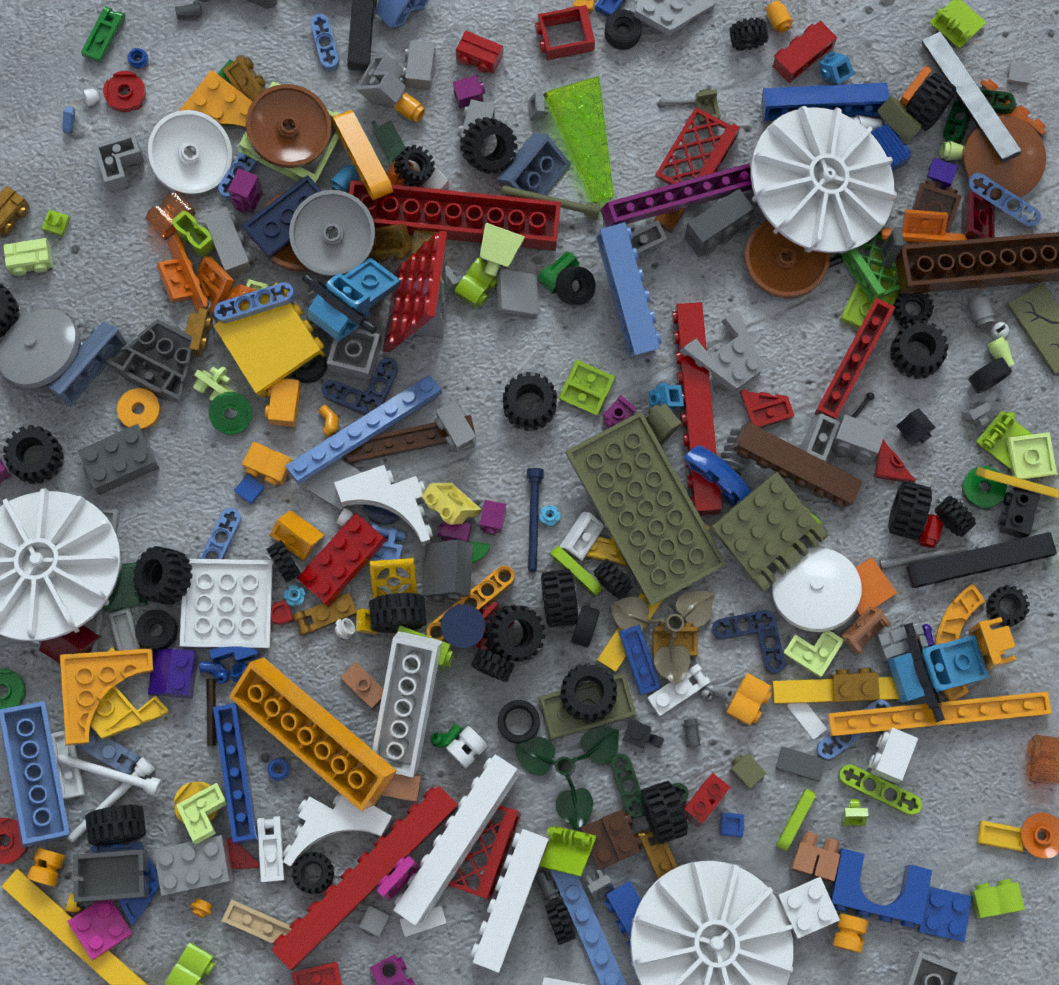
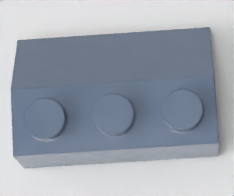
M533 132L517 152L516 157L511 159L512 164H507V169L501 171L496 180L501 186H509L546 195L571 163L548 135Z

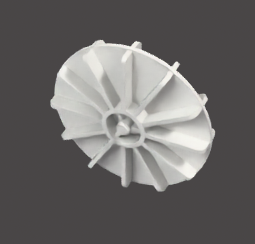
M802 106L797 110L782 115L766 128L756 143L749 167L751 168V182L755 195L752 198L753 203H758L767 220L775 228L773 230L775 234L780 232L793 243L804 247L805 252L810 253L813 250L824 253H846L849 250L862 246L882 229L890 215L897 192L894 191V178L890 166L893 159L886 156L881 145L870 133L873 129L871 126L866 129L854 119L842 114L841 109L837 107L834 110Z
M41 488L40 492L26 494L11 501H8L7 498L2 500L4 504L0 506V636L20 641H33L35 644H40L41 641L54 639L72 631L75 633L79 632V627L92 619L104 605L107 606L110 603L108 599L116 585L119 571L122 569L119 541L113 526L96 506L85 500L82 496L48 491L46 488Z
M718 861L688 863L663 875L647 890L632 919L630 936L631 964L634 967L640 985H787L790 974L793 973V938L791 933L793 927L792 924L789 925L781 904L772 893L773 889L767 887L761 880L738 865Z

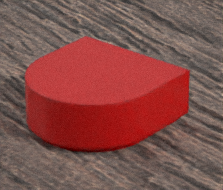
M286 599L271 606V621L276 625H284L294 621Z

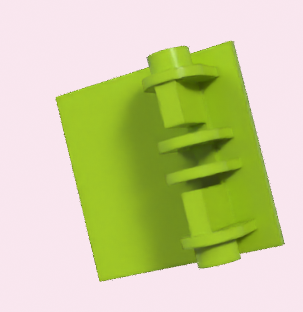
M952 0L945 8H940L935 13L936 16L929 22L958 49L987 23L962 0Z
M1001 410L976 440V443L1010 469L1011 464L1006 439L1032 435V433L1015 421L1016 415L1013 412L1005 413Z
M558 826L549 827L547 836H550V840L539 867L582 877L597 836Z

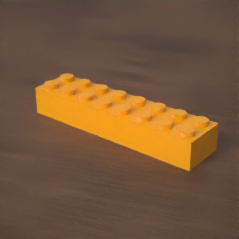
M265 658L248 664L229 695L231 700L361 812L375 805L397 771Z

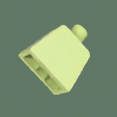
M486 223L480 257L488 260L484 273L496 277L500 265L509 268L525 236Z

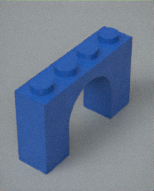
M843 848L838 850L840 858L835 881L832 882L829 896L835 910L847 912L848 909L856 911V915L870 918V914L879 916V921L887 923L897 920L901 921V926L915 929V925L923 924L932 870L914 865L905 866L901 891L898 897L888 905H878L866 898L860 886V876L865 854Z

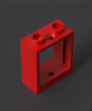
M586 5L538 14V22L535 23L536 34L541 35L542 41H539L541 53H545L546 60L595 50V39ZM579 21L583 41L550 47L546 27Z
M712 773L684 807L686 819L696 827L702 825L731 787Z

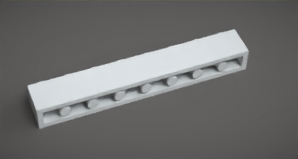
M494 755L493 758L490 757L483 767L484 772L480 777L475 778L471 785V792L468 796H464L458 805V812L455 816L452 815L445 825L447 828L443 835L440 834L435 839L433 850L430 854L424 856L420 863L422 867L417 874L411 876L407 883L409 887L404 894L401 893L394 903L396 905L394 911L415 926L421 928L521 773L517 768L497 755Z

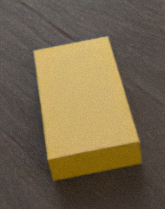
M979 821L976 844L1018 852L1024 851L1020 835L1021 828Z

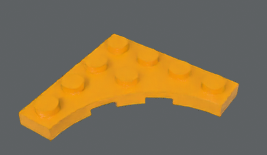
M211 69L179 111L193 110L202 112L215 119L221 126L228 124L246 128L247 112L253 101Z
M152 649L60 655L65 746L89 744L90 724L99 703L112 688L124 680L139 674L153 672Z

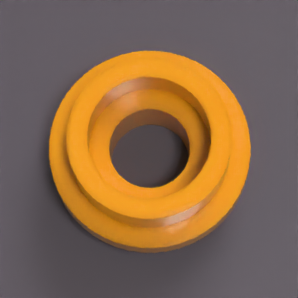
M196 898L194 903L191 902L189 906L192 909L191 913L200 918L210 916L212 913L210 911L212 905L202 899Z

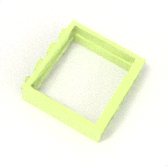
M272 81L270 87L280 84ZM328 110L330 119L331 117L340 114L339 112H332ZM246 132L239 143L238 152L297 182L308 175L317 184L340 138L337 132H335L314 174L301 167L283 168L268 163L254 151L249 143Z

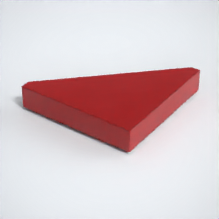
M883 438L877 454L874 478L915 483L916 479L909 473L904 463L890 449Z
M232 837L227 840L231 869L260 868V863L240 844H234Z

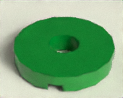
M224 392L212 400L209 407V419L216 430L226 435H235L243 432L251 422L252 407L248 399L242 394ZM233 408L237 411V414L234 418H227L224 415L225 410Z
M986 465L977 466L970 470L962 483L963 495L971 505L981 509L993 508L1005 497L1007 486L1004 483L986 479L976 474L978 467L999 472L994 467ZM979 483H987L990 487L989 492H982L979 489Z
M0 669V686L6 685L8 687L7 695L0 697V709L20 706L25 699L26 693L23 679L19 674L10 669Z

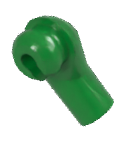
M454 723L448 733H433L430 740L433 746L437 748L447 747L454 739L457 740L463 728Z

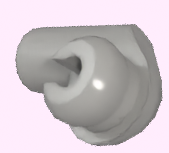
M707 684L701 691V696L707 700H710L712 696L732 699L735 694L732 688Z

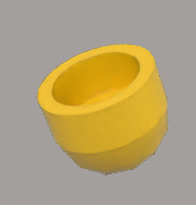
M74 893L70 894L65 911L76 913L82 910L81 907H77L78 903L74 902Z

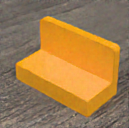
M290 510L277 519L270 536L278 542L282 540L289 551L304 561L308 558L314 545L323 539L324 534Z

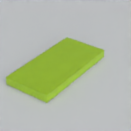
M873 251L871 258L882 261L881 253ZM869 264L871 271L880 273L881 266ZM884 268L882 274L894 278L895 271ZM884 280L880 281L884 290L891 288L892 283ZM858 283L851 294L840 321L860 329L872 304ZM900 291L881 300L893 306Z

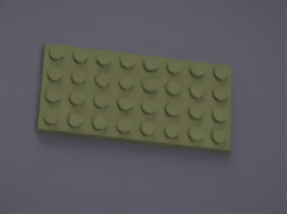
M642 411L565 451L568 460L649 606L658 603L727 565Z

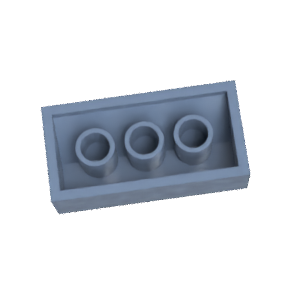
M104 321L100 325L95 326L88 339L79 344L78 352L70 367L59 378L47 384V388L71 407L107 366L105 361L110 357H114L126 345V341L119 330Z

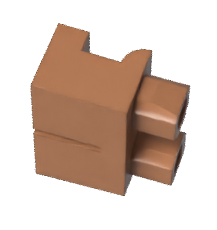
M806 831L801 842L797 843L796 852L789 869L811 875L815 878L821 877L822 880L834 882L840 854L837 853L839 841L826 838L822 849L815 846L818 835Z

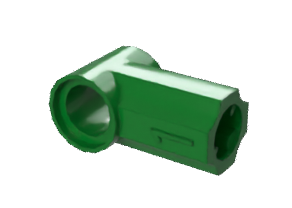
M566 251L552 266L548 265L538 275L537 280L551 293H555V283L558 274L563 269L579 266L580 263L572 253Z

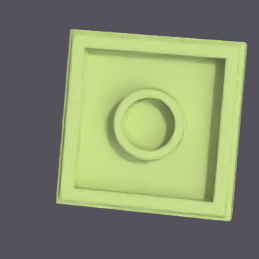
M1050 432L1006 439L1013 477L1026 480L1057 475Z

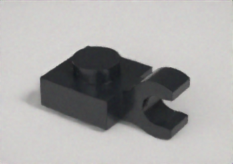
M631 719L623 741L644 749L646 743L661 749L664 738L650 734L651 726Z

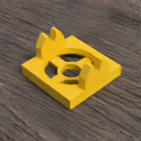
M414 558L370 561L373 599L381 595L398 593V589L405 584L410 585L399 593L417 594ZM385 568H389V575L384 579H378L380 572ZM396 568L404 569L410 577H401L399 574H396ZM395 577L400 580V583L397 586H390L387 581ZM379 586H386L391 590V593L382 590Z

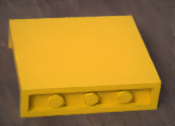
M284 289V293L281 295L287 297L289 291ZM263 295L260 303L262 305L267 304L270 301V295ZM247 302L246 304L241 306L240 310H248L250 307V302ZM291 302L229 323L219 321L213 325L251 387L262 399L268 395V388L318 354H321L323 357L326 356L322 350L325 347L318 336L316 338L311 332L314 329L308 320L304 321L302 319L303 311L297 303L293 304Z

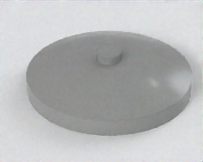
M325 190L309 196L295 210L290 222L289 238L295 255L308 269L324 276H335L338 273L342 275L347 274L368 259L375 243V225L369 210L358 198L344 191Z
M55 309L37 310L20 318L7 331L0 344L1 372L13 384L23 388H37L53 382L70 367L76 357L79 348V332L76 325L66 314Z

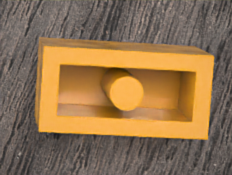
M282 379L268 388V397L271 398L270 405H266L265 418H268L270 425L296 427L301 394L299 380Z

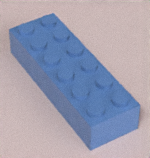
M625 222L602 228L595 235L629 358L660 349L659 344H662L659 331L655 332L653 323H656L653 310H649V293L647 289L644 290L642 285L644 275L642 269L637 267L636 261L639 258L636 248H632L630 240L633 239L631 229L626 227Z
M45 701L0 709V730L22 848L68 838L70 835Z

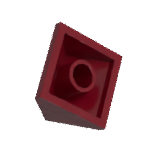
M972 191L967 193L962 202L961 234H964L967 240L995 237V205Z
M83 625L79 627L80 631L77 633L72 631L54 639L41 641L39 651L60 664V655L90 653L93 645L101 636Z

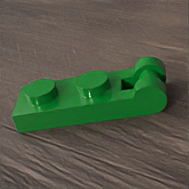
M107 6L103 8L81 51L83 57L102 63L120 25L125 21V13L120 11L114 12L112 8Z

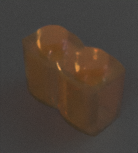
M175 191L174 193L167 194L163 198L161 205L152 207L147 212L145 219L147 224L165 241L177 232L172 223L176 216L182 211L190 213L193 217L196 213L194 208Z
M1034 735L1027 743V753H1030V762L1026 764V775L1029 776V782L1057 785L1059 784V737Z

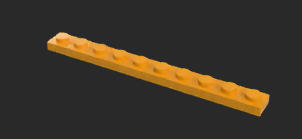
M1047 691L941 702L942 706L940 707L945 720L936 722L933 711L929 708L928 703L829 713L827 717L830 737L883 732L888 731L892 727L902 730L1052 714Z

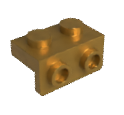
M239 55L223 71L232 85L253 101L262 91L266 90V82L260 74L257 75L253 68L255 66L248 56Z
M406 224L375 227V243L373 251L368 258H376L380 261L388 257L399 259L406 256V252L413 248Z
M199 308L198 314L192 312L189 314L185 333L192 337L190 345L192 356L202 357L203 351L207 348L208 330H211L213 318L208 309Z
M661 623L653 628V657L661 647H669L671 634L664 631L663 624ZM684 623L683 628L676 633L673 647L682 645L688 650L690 657H697L699 627H693L692 623Z
M858 668V673H849V669H837L836 674H830L833 684L834 702L880 699L878 672H872L871 668Z

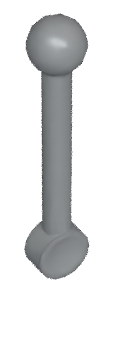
M695 98L693 100L659 99V105L661 106L666 104H694L696 106Z
M208 300V308H207V309H208V311H209L211 317L213 318V323H212V326H213V325L216 324V321H215L214 315L211 314V312H210V310H209V308L212 307V302H211L210 300ZM213 326L214 339L220 341L221 337Z

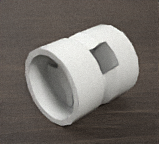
M469 726L459 734V740L454 739L446 747V750L465 769L475 761V755H481L488 748L486 742ZM464 744L470 749L467 753L461 749Z

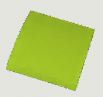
M576 359L558 399L598 416L616 377Z

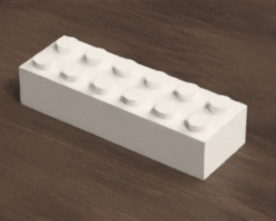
M400 631L397 632L392 640L372 750L397 770L396 774L414 777L419 768L443 641Z
M522 829L521 834L516 832L512 847L515 848L513 856L509 854L504 864V869L507 872L505 877H499L495 888L496 891H499L496 900L492 898L487 909V912L491 913L488 922L483 920L479 934L482 935L480 944H474L470 955L474 958L473 963L498 973L500 972L547 846L548 838Z

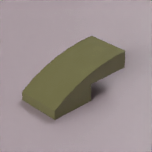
M892 95L877 110L885 122L906 142L922 127L921 123L906 112L907 107Z

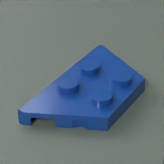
M141 842L90 847L92 853L146 850ZM149 855V872H144V876L149 877V898L118 900L131 925L138 922L160 889L158 873Z

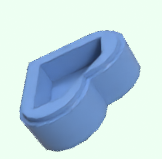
M66 106L63 111L62 130L64 133H71L73 131L74 107Z

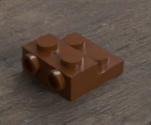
M926 180L925 184L920 183L912 210L948 213L945 233H949L962 196L957 194L958 190L946 187L943 190L937 188L938 184Z
M623 809L580 828L583 833L597 836L591 851V856L597 870H601L641 852L639 847L643 846L638 834L633 835L630 828L633 825V821L628 812L624 814Z

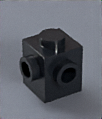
M920 408L908 414L896 425L901 431L903 438L912 445L918 442L925 443L932 437L930 433L936 428Z

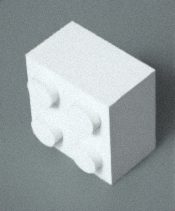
M893 727L886 732L884 731L883 735L880 734L875 746L878 747L876 754L872 755L869 760L868 768H871L869 773L892 784L902 781L918 738Z
M821 877L776 895L787 916L789 925L792 924L793 929L791 933L794 939L801 938L840 920Z

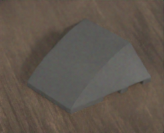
M157 319L138 334L134 341L127 346H123L119 353L112 358H108L105 363L127 381L153 392L155 396L163 400L180 402L192 354L190 350L192 337Z

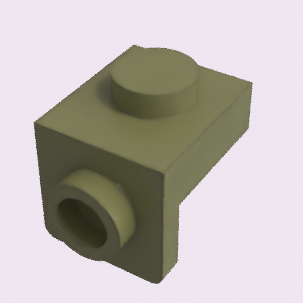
M707 88L696 93V107L720 119L717 90ZM698 115L699 123H706L705 118Z

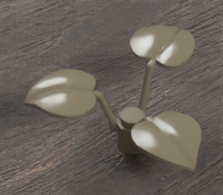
M690 591L682 594L675 603V609L679 614H671L666 619H645L648 616L649 609L646 603L638 597H626L612 602L611 614L621 630L638 624L642 630L643 623L663 624L664 631L671 634L669 647H661L655 653L653 659L654 667L662 677L673 684H679L688 672L690 655L688 650L682 645L673 647L676 633L683 628L684 620L686 623H692L693 627H700L708 622L712 613L714 594L706 591Z

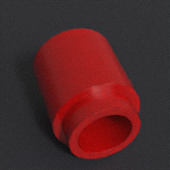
M928 514L925 527L918 538L919 545L935 548L936 544L939 543L944 524L939 516Z

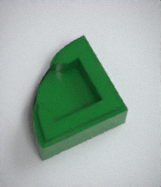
M468 541V543L473 544L472 563L481 560L490 549V544Z

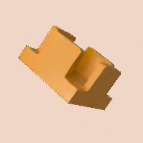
M1002 617L981 621L969 629L971 636H976L987 671L1016 660L1015 655L1001 659L1000 656L1005 654V650L1015 647L1009 627L1004 626L994 630L990 628L1003 622Z

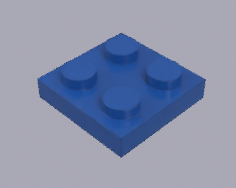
M929 887L923 924L918 925L917 932L965 942L972 896Z

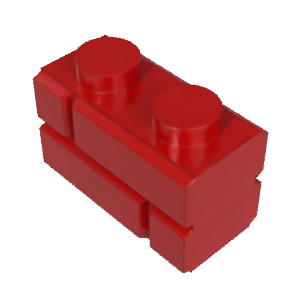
M469 31L464 32L456 48V59L461 64L476 66L482 73L490 72L494 74L503 56V45Z

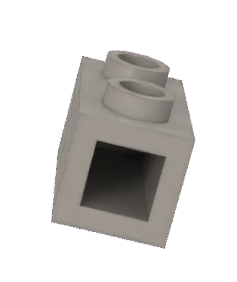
M456 401L442 403L438 410H436L437 418L435 422L440 430L444 429L448 435L445 439L450 448L455 447L459 453L477 443L476 435Z

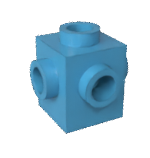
M833 52L826 55L825 59L819 62L820 74L827 82L839 85L855 75L849 57Z
M662 383L656 385L655 389L648 391L650 409L657 404L661 406L665 403L672 412L675 409L684 407L681 385Z

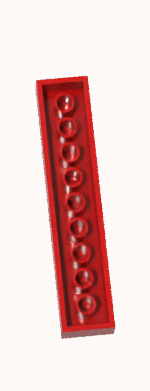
M351 180L349 194L358 198L367 207L375 227L406 224L410 236L431 238L434 233L447 231L446 239L482 243L485 224L489 223L525 236L521 247L556 251L561 202L391 184L393 193L372 200L362 181Z

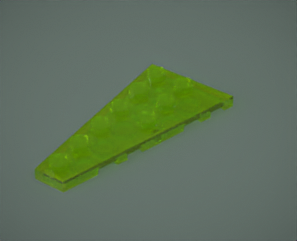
M599 76L546 91L543 96L591 201L600 204L612 200L614 192Z

